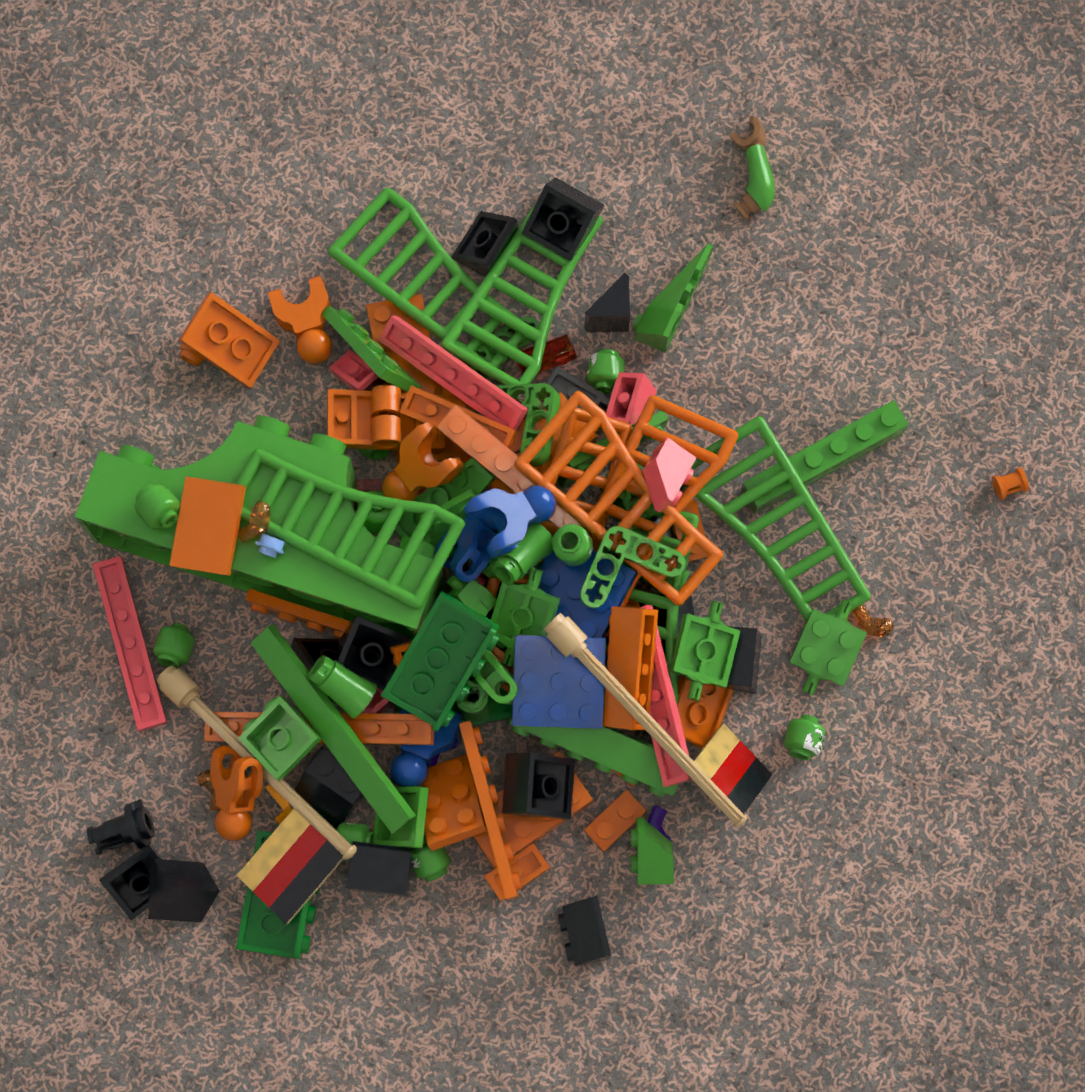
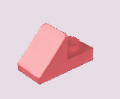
M348 350L328 367L332 374L345 383L350 390L371 391L381 380L366 362L352 350Z

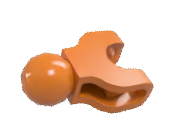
M321 276L309 279L310 295L301 304L287 302L280 289L268 292L278 325L282 329L296 335L298 355L302 360L312 365L321 364L326 361L333 348L332 340L324 330L326 319L322 313L328 305L331 307V303Z
M431 422L417 426L401 441L399 464L394 468V471L386 475L382 482V493L385 497L414 501L418 490L425 487L432 488L448 484L465 467L458 456L445 459L441 463L434 459L431 452V444L438 435V430Z
M223 745L215 749L211 757L210 778L216 796L215 805L221 808L215 818V828L225 840L238 841L244 839L252 827V817L249 811H254V802L262 791L263 765L253 757H241L230 745ZM230 754L229 768L226 769L222 761L225 755ZM252 766V772L247 777L244 771L247 767Z

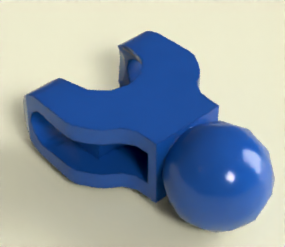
M540 485L530 486L523 492L509 494L504 490L493 488L472 498L463 510L471 521L486 518L497 526L498 535L494 536L490 545L486 546L490 556L496 558L513 551L524 538L527 528L532 522L541 523L552 517L556 501L550 490Z
M466 516L464 518L465 526L454 545L456 550L451 557L447 558L443 566L451 568L453 574L458 579L470 582L475 580L489 563L491 556L486 546L490 545L493 537L498 534L494 532L497 531V526L491 520L480 518L471 521ZM448 530L445 532V534L443 535V537L440 539V541H439L438 544L436 545V547H435L436 549H435V552H434V556H435V554L437 553V551H438V549H439V547H440L442 541L444 540V538H445V536H446ZM470 558L471 568L466 572H462L463 564Z
M403 708L400 714H412ZM454 711L455 714L447 728L441 725L437 732L434 731V745L401 746L402 754L394 759L390 768L391 778L399 787H413L423 784L428 774L427 765H430L433 757L448 751L454 746L460 731L459 723H462L461 713Z

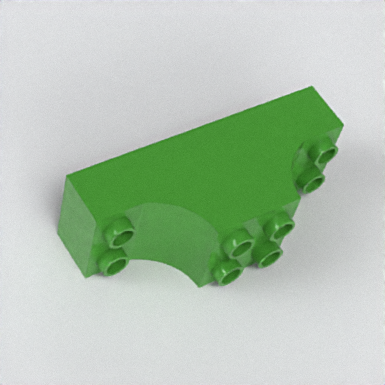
M257 415L253 426L237 421L228 438L213 453L195 463L179 468L162 470L152 465L155 458L152 454L129 445H121L117 456L99 451L75 518L94 542L169 566L177 521L171 527L153 529L145 523L135 509L138 492L149 484H162L166 486L181 504L186 476L236 484L255 449H262L287 463L345 487L357 490L358 482L350 457L343 455L346 449L345 443L319 433H313L309 444L288 437L290 426L286 423L268 416ZM263 463L260 464L245 491L244 508L252 512L255 511L277 470ZM287 476L265 518L281 526L304 483ZM315 488L291 532L307 539L332 494ZM343 498L318 544L320 547L332 553L335 552L355 515V501ZM241 519L230 576L172 567L248 592V589L262 592L348 621H352L355 615L404 634L411 638L410 641H413L445 586L441 569L422 606L415 609L286 542L282 548L284 553H277L276 558L258 552L260 546L256 545L255 542H259L261 535L274 536ZM364 526L361 527L345 557L346 560L361 567L376 539ZM402 536L398 547L386 544L371 573L388 580L410 537ZM422 541L398 587L412 594L416 592L434 558L433 555L436 548L433 545Z

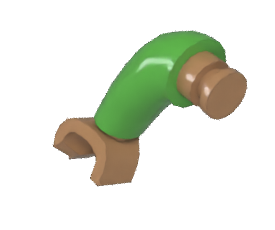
M751 115L749 125L754 132L749 138L741 139L735 131L730 134L737 147L746 153L748 162L749 183L745 188L747 193L741 197L742 202L738 203L736 201L734 203V206L745 220L749 218L748 214L751 212L755 214L760 209L766 212L771 207L775 198V183L764 148L767 142L765 128L757 117Z

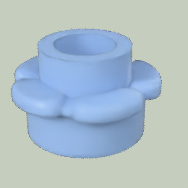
M262 534L259 542H255L256 545L260 546L258 552L276 558L277 553H284L282 548L285 542L274 537Z

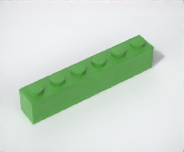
M893 400L788 457L806 487L905 433L909 424ZM778 463L744 481L741 487L742 493L747 492L781 471ZM787 480L749 503L754 514H757L794 494L795 491Z
M512 714L509 718L510 725H512ZM514 726L512 731L525 737H529L530 733L540 737L539 742L549 748L556 749L557 745L568 750V756L579 761L588 758L595 762L594 767L606 773H610L612 769L622 773L621 779L631 784L638 785L639 781L649 785L648 790L658 796L665 797L666 793L674 796L679 785L663 787L653 745L613 727L603 726V729Z

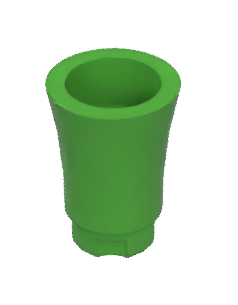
M532 522L517 547L513 551L497 558V561L492 565L494 575L506 585H512L516 580L522 579L531 570V567H534L554 552L552 548L553 536L541 524Z
M324 655L316 661L308 673V678L316 684V687L335 701L350 718L357 717L368 706L377 689L375 683L360 677L338 661H333Z
M468 680L466 685L470 688L462 702L456 700L454 706L456 711L462 714L463 719L479 722L491 715L495 707V700L476 680ZM471 694L479 696V700L474 704L468 701V697Z

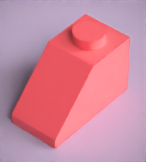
M619 372L606 415L634 425L648 397L651 395L656 396L657 390L644 373Z

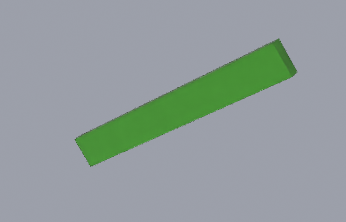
M272 624L266 627L251 642V645L317 734L322 738L323 742L389 831L394 834L416 816L328 696L308 678L309 671L275 625Z

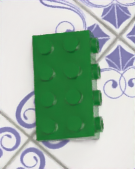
M441 591L381 696L433 726L432 730L436 732L441 725L447 728L455 714L451 710L456 700L459 702L463 701L470 688L466 685V682L471 675L477 677L485 663L481 659L486 649L491 652L500 638L496 634L499 624Z
M257 831L253 855L270 837L272 832ZM247 886L236 949L302 960L303 954H308L311 936H306L308 924H313L315 920L316 906H312L313 896L290 923L285 924ZM320 888L314 894H319Z

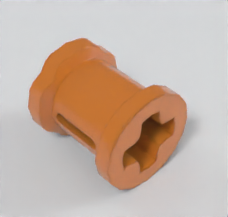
M1021 467L1016 468L1015 472L1001 477L998 475L992 476L993 488L1000 501L1006 499L1007 495L1019 491L1024 493L1029 490L1027 477Z

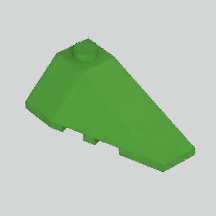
M708 243L647 306L644 314L638 313L632 329L635 330L634 340L666 353L712 255L713 245Z

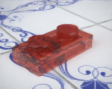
M567 334L546 341L541 368L537 374L577 359L575 349ZM534 346L524 349L522 352L532 357ZM516 362L521 374L523 375L527 368L521 365L520 363Z

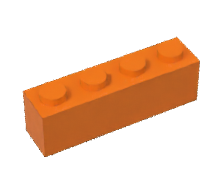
M612 606L609 617V644L606 649L608 658L607 670L650 715L658 610ZM605 688L603 726L628 730H645Z

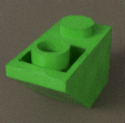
M637 817V829H631V847H637V855H631V873H637L638 885L674 884L672 842L643 817Z

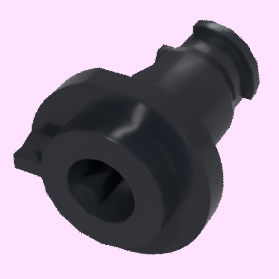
M142 799L126 804L124 815L107 820L100 826H90L87 828L89 844H97V849H95L96 855L102 854L104 850H114L131 843H135L139 849L151 844V838L155 835L154 825L149 812L143 805Z

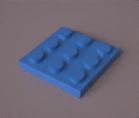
M593 550L588 561L579 566L564 564L553 552L544 559L540 567L544 572L542 573L538 588L547 594L561 598L556 616L560 612L565 618L569 616L587 637L604 638L609 629V617L612 606L621 607L638 573L621 564L607 600L602 606L591 609L582 604L579 594L597 552ZM602 559L597 563V571L601 575L608 576L612 574L614 567L611 561ZM592 575L590 580L596 581L595 586L591 591L586 590L585 594L589 595L588 601L591 603L596 599L601 600L602 596L598 594L600 585L603 584L605 587L608 585V582L600 581Z
M515 635L513 679L518 685V693L514 700H512V726L603 729L604 685L577 657L574 658L570 654L565 658L546 636ZM587 637L584 641L587 644L586 648L605 667L606 638Z

